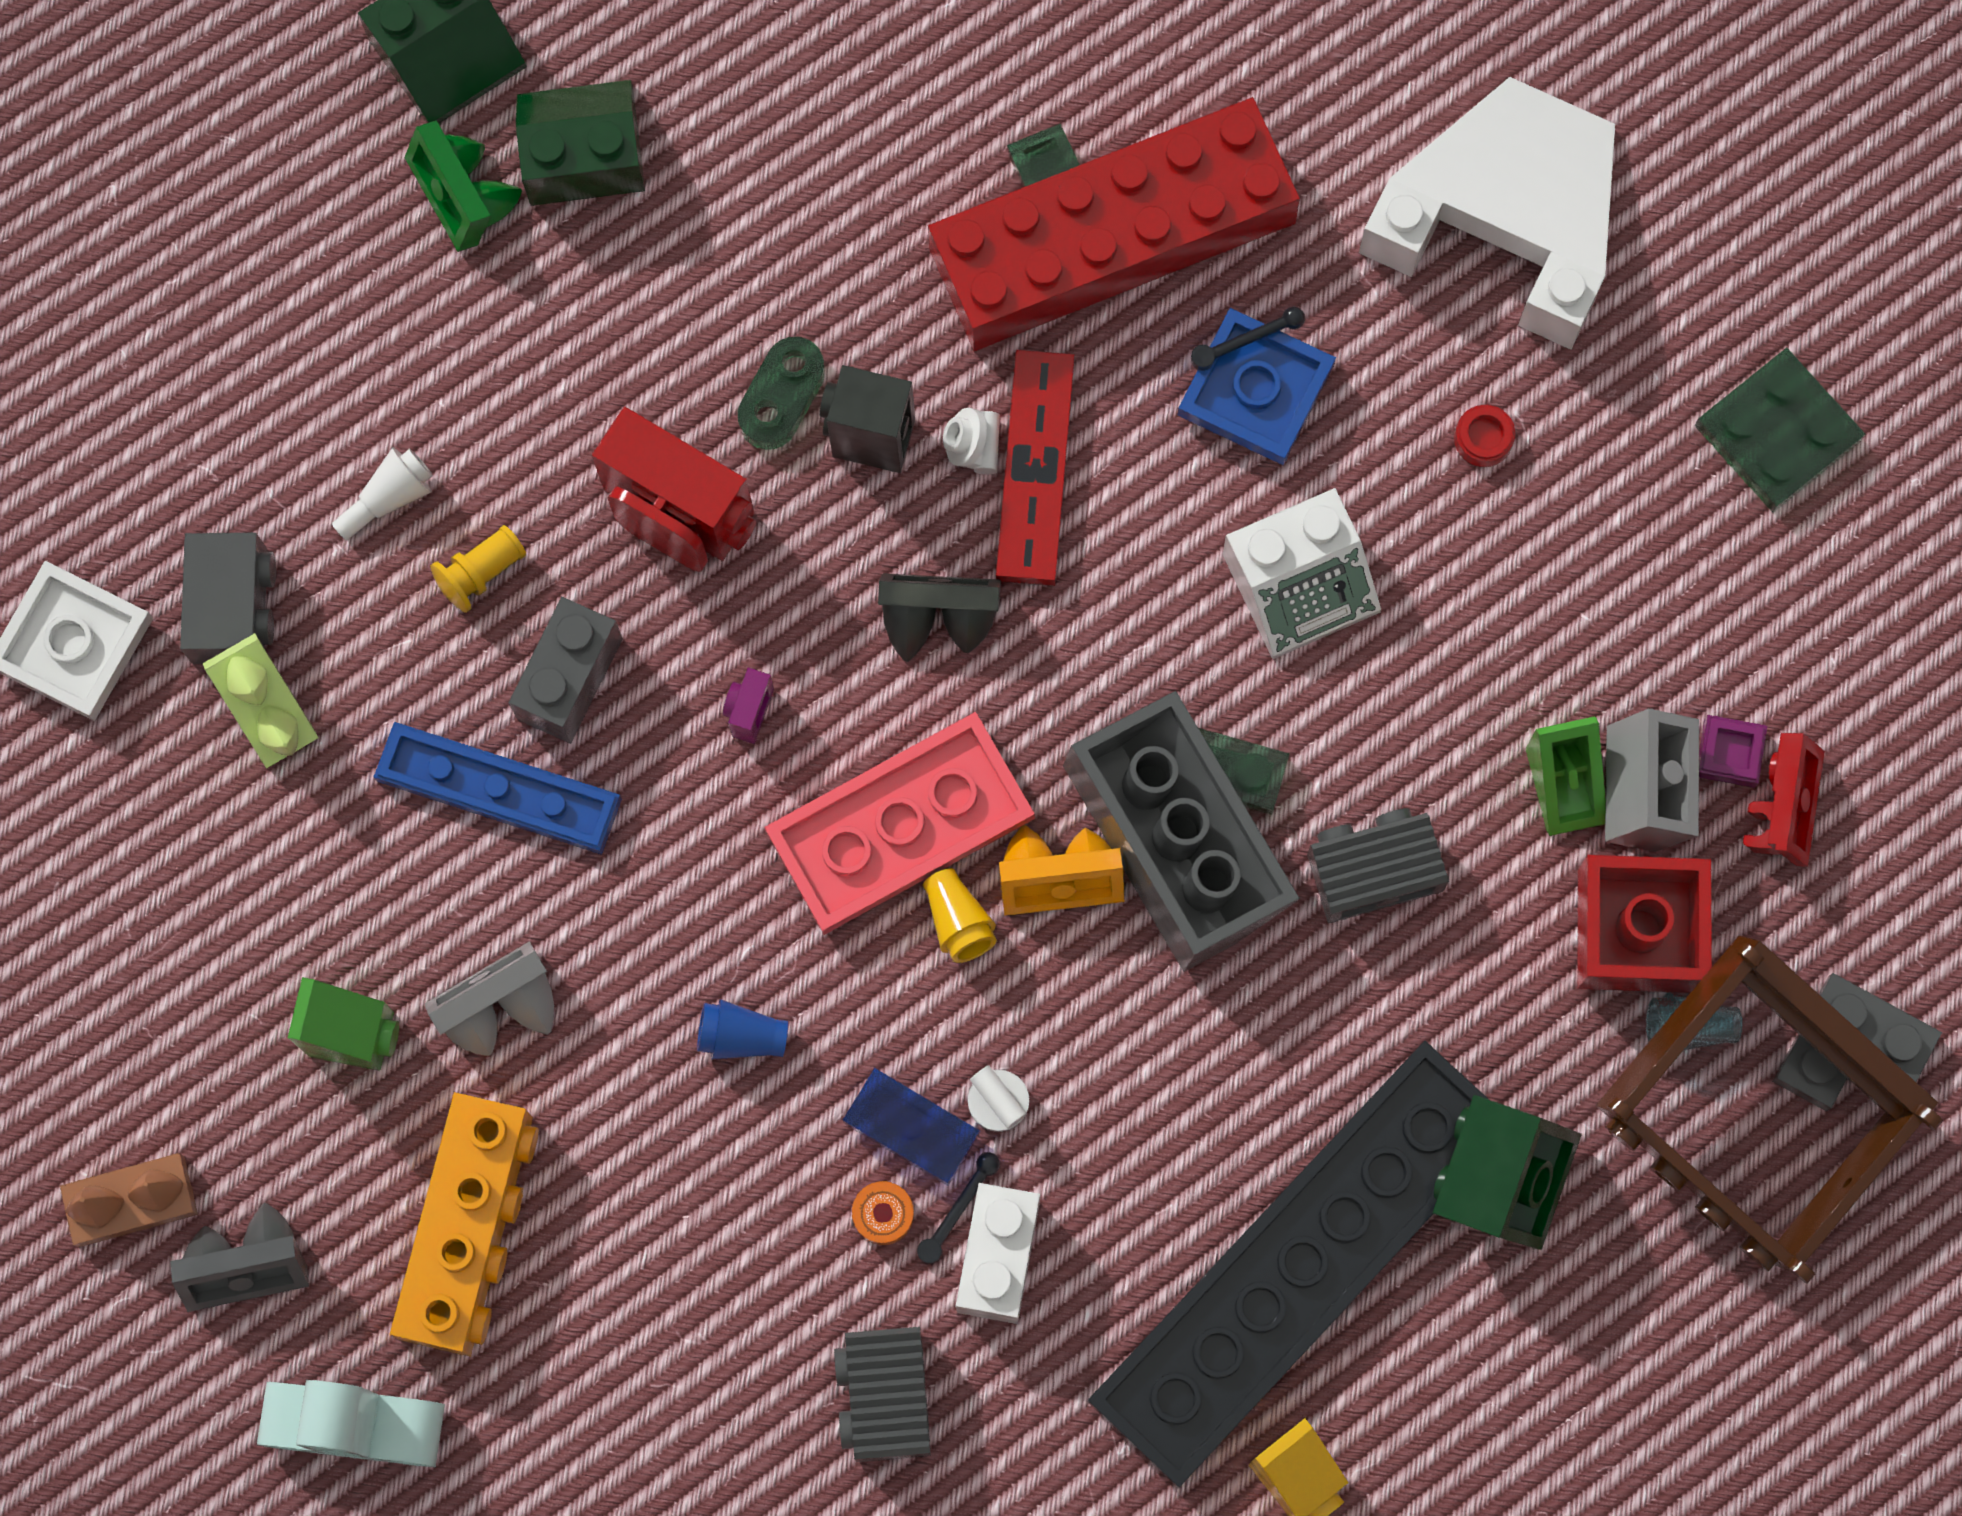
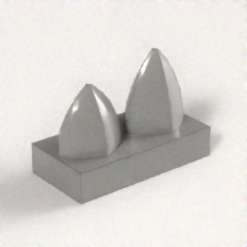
M530 941L425 1003L427 1013L440 1035L445 1033L453 1043L464 1050L485 1056L493 1053L497 1038V1018L492 1006L495 1002H498L506 1013L518 1023L547 1035L551 1033L554 1020V1001L552 989L545 974L547 971Z

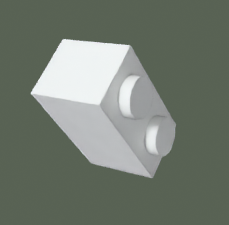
M978 1183L956 1302L957 1313L1018 1324L1040 1205V1194Z

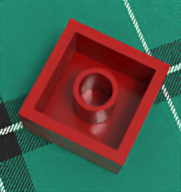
M1587 855L1578 869L1577 989L1691 993L1712 968L1711 859Z

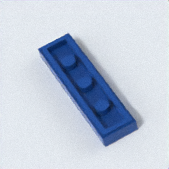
M394 722L374 774L375 780L379 783L600 855L604 851L622 801L619 794Z

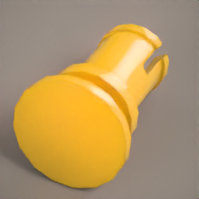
M503 525L495 534L467 554L463 555L458 552L452 556V564L449 567L445 568L436 561L430 565V568L441 592L454 606L466 613L471 610L468 596L472 593L477 596L487 590L485 584L518 559L524 558L526 551L517 536L507 526Z

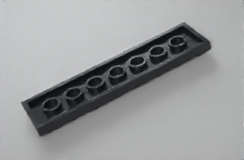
M1424 1040L1095 1391L1087 1402L1179 1489L1434 1214L1432 1212L1437 1201L1434 1198V1186L1440 1171L1450 1164L1457 1141L1454 1137V1131L1458 1117L1465 1107L1470 1106L1473 1095L1488 1098Z

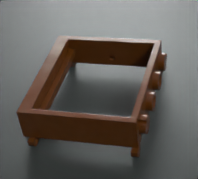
M1738 936L1595 1105L1611 1119L1605 1128L1609 1130L1612 1136L1632 1151H1635L1640 1145L1656 1159L1650 1168L1658 1177L1677 1191H1680L1685 1185L1701 1199L1695 1206V1209L1703 1217L1722 1231H1725L1730 1225L1744 1237L1745 1241L1740 1245V1249L1749 1258L1767 1271H1770L1774 1265L1798 1276L1806 1284L1814 1277L1815 1272L1805 1262L1921 1123L1924 1122L1931 1130L1935 1131L1943 1122V1119L1933 1111L1938 1102L1761 941L1743 936ZM1740 983H1743L1885 1112L1778 1241L1771 1237L1641 1121L1633 1111Z

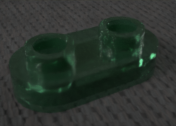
M788 337L778 341L768 352L738 408V422L743 437L754 447L771 450L788 443L794 436L825 378V365L820 349L812 341L802 337ZM793 357L801 358L805 361V365L797 372L788 371L784 368V364L788 359ZM764 407H772L778 412L776 418L770 422H762L757 419L756 415Z

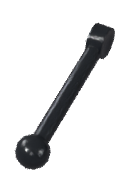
M1289 307L1284 311L1282 317L1212 348L1208 345H1198L1192 351L1191 363L1197 370H1208L1214 364V359L1284 328L1299 329L1305 323V314L1298 307Z
M984 1152L977 1158L976 1172L932 1238L925 1239L918 1245L917 1254L924 1263L934 1264L941 1259L943 1250L941 1245L976 1194L978 1183H983L987 1176H992L998 1172L1000 1160L996 1154Z

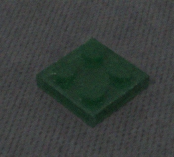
M1787 347L1699 417L1695 424L1700 433L1772 513L1859 444L1866 435Z

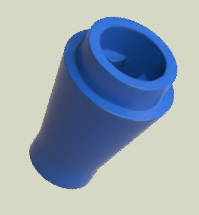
M722 999L719 1000L718 1005L704 1003L699 1024L697 1052L711 1053V1060L757 1056L783 1057L788 1034V1021L774 1019Z

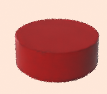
M1478 405L1472 407L1461 416L1454 434L1455 447L1459 455L1466 462L1474 466L1491 467L1497 465L1509 455L1515 441V426L1510 416L1496 406Z

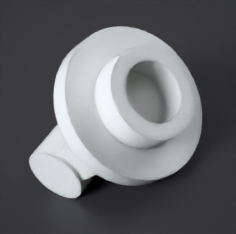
M964 408L955 417L950 419L943 434V445L949 461L956 466L974 469V472L978 474L989 475L997 473L1000 414L992 411Z
M988 1065L970 1079L972 1086L968 1094V1107L971 1116L981 1127L994 1132L1007 1131L1020 1124L1027 1115L1029 1094L1023 1081L1015 1074L1005 1070H993Z

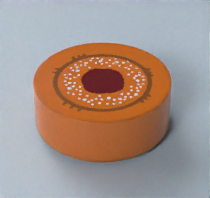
M879 1181L867 1185L857 1194L852 1206V1219L856 1230L865 1240L877 1245H890L900 1241L910 1231L914 1220V1208L909 1195L903 1188L892 1182Z

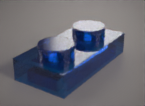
M876 1068L873 1069L843 1118L845 1125L947 1186L950 1185L980 1135V1130Z

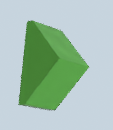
M1594 716L1536 729L1526 747V753L1548 835L1552 836L1605 824L1606 798L1599 722Z

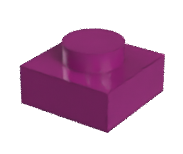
M748 667L742 684L737 682L731 684L724 703L723 716L729 718L728 725L732 737L755 744L774 692L770 674Z

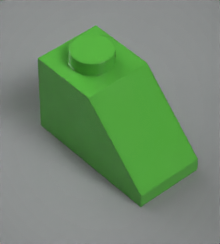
M302 977L287 1038L309 1057L380 1071L384 1056L392 1057L399 1036V1021L393 1020L394 1011L383 1001Z

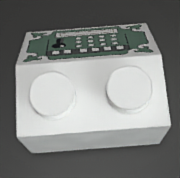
M1336 488L1226 535L1223 557L1272 660L1381 612V606L1361 540Z

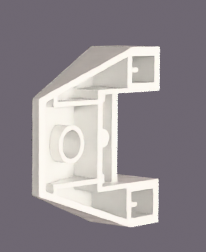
M1509 77L1389 178L1364 228L1359 254L1412 277L1441 220L1542 266L1543 269L1526 302L1518 326L1572 350L1605 278L1615 124Z

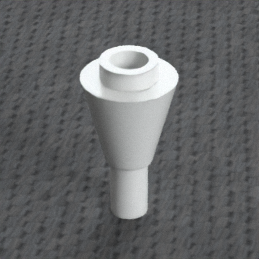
M392 447L360 493V499L332 522L333 527L348 541L375 517L380 518L431 493L432 490L426 481L433 476L432 472L411 449L401 454Z

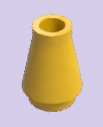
M955 869L941 870L924 881L923 888L929 899L940 949L943 953H949L953 962L963 963L973 960L988 952L996 944L997 939L993 933L996 927L995 922L961 882Z

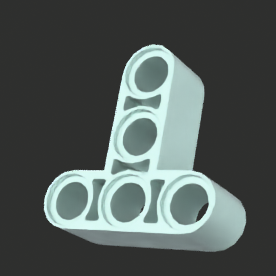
M306 1380L305 1386L267 1382L257 1445L398 1464L436 1467L445 1404L379 1395L363 1387L326 1381Z

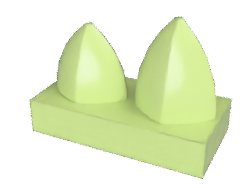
M255 633L203 663L205 671L266 769L318 739L316 731Z

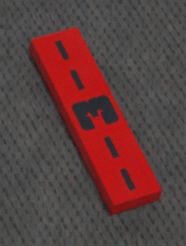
M1016 350L996 579L1001 580V582L1055 586L1075 354Z

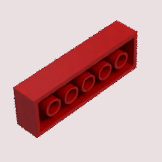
M1251 97L929 224V250L971 347L975 352L1296 224L1300 198L1254 98Z

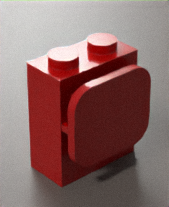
M625 406L592 453L603 489L610 494L608 501L615 520L637 538L694 571L702 572L708 562L706 552L723 562L732 548L739 551L746 544L755 528L756 520L752 518L755 513L746 478Z

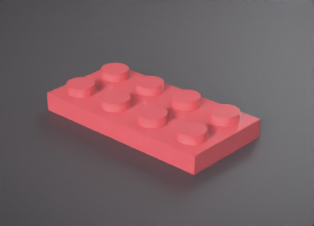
M974 712L764 828L823 935L920 883L936 872L951 866L1035 819V813L978 714Z

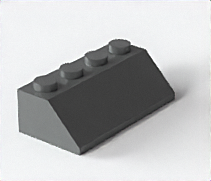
M1176 691L1071 745L1063 767L1112 849L1120 848L1123 870L1183 972L1237 944L1299 900V896Z

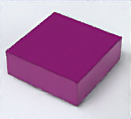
M1707 715L1704 720L1699 751V778L1755 788L1760 778L1767 726Z

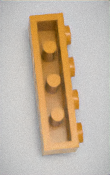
M454 1092L389 1335L401 1341L471 1357L474 1343L483 1345L492 1315V1309L484 1307L490 1283L499 1284L507 1259V1248L500 1246L505 1223L514 1224L516 1222L522 1203L523 1188L515 1186L521 1162L531 1163L538 1141L539 1128L531 1126L533 1117L526 1109Z

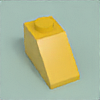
M1306 1418L1259 1454L1249 1464V1467L1288 1516H1328L1344 1503L1337 1492L1349 1482Z

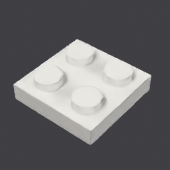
M44 561L0 637V674L95 721L151 624L153 617L149 612Z

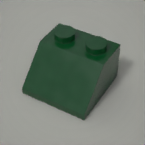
M377 0L358 12L369 42L427 123L436 120L438 124L527 67L525 60L490 0Z
M632 80L517 94L516 133L521 177L530 206L645 191Z
M1473 1095L1470 1106L1462 1110L1456 1122L1454 1137L1457 1144L1450 1164L1440 1171L1435 1182L1434 1198L1437 1201L1432 1213L1498 1238L1542 1250L1582 1133Z

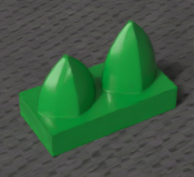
M436 120L415 128L404 158L457 252L479 245L485 228L502 220L513 210L522 194V189L498 181L480 180L471 182L468 175L479 165L485 151V145L464 136L445 135Z

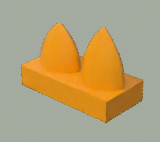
M1023 825L1008 844L1003 861L999 862L1004 916L1125 902L1120 848L1112 849L1103 838L1087 828L1082 829L1073 838L1065 854L1053 855L1045 841L1028 826Z

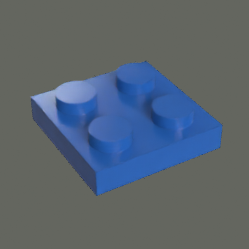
M1229 308L1210 347L1212 348L1260 327L1264 323ZM1281 331L1275 332L1214 359V364L1208 370H1197L1178 407L1177 416L1284 466L1335 365L1336 357Z

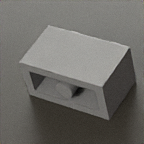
M1648 708L1608 725L1606 734L1605 842L1657 852L1698 837L1699 719Z

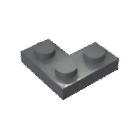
M1834 973L1829 975L1819 995L1917 1082L1942 1032ZM1797 1034L1772 1082L1817 1107L1828 1111L1834 1105L1847 1077Z

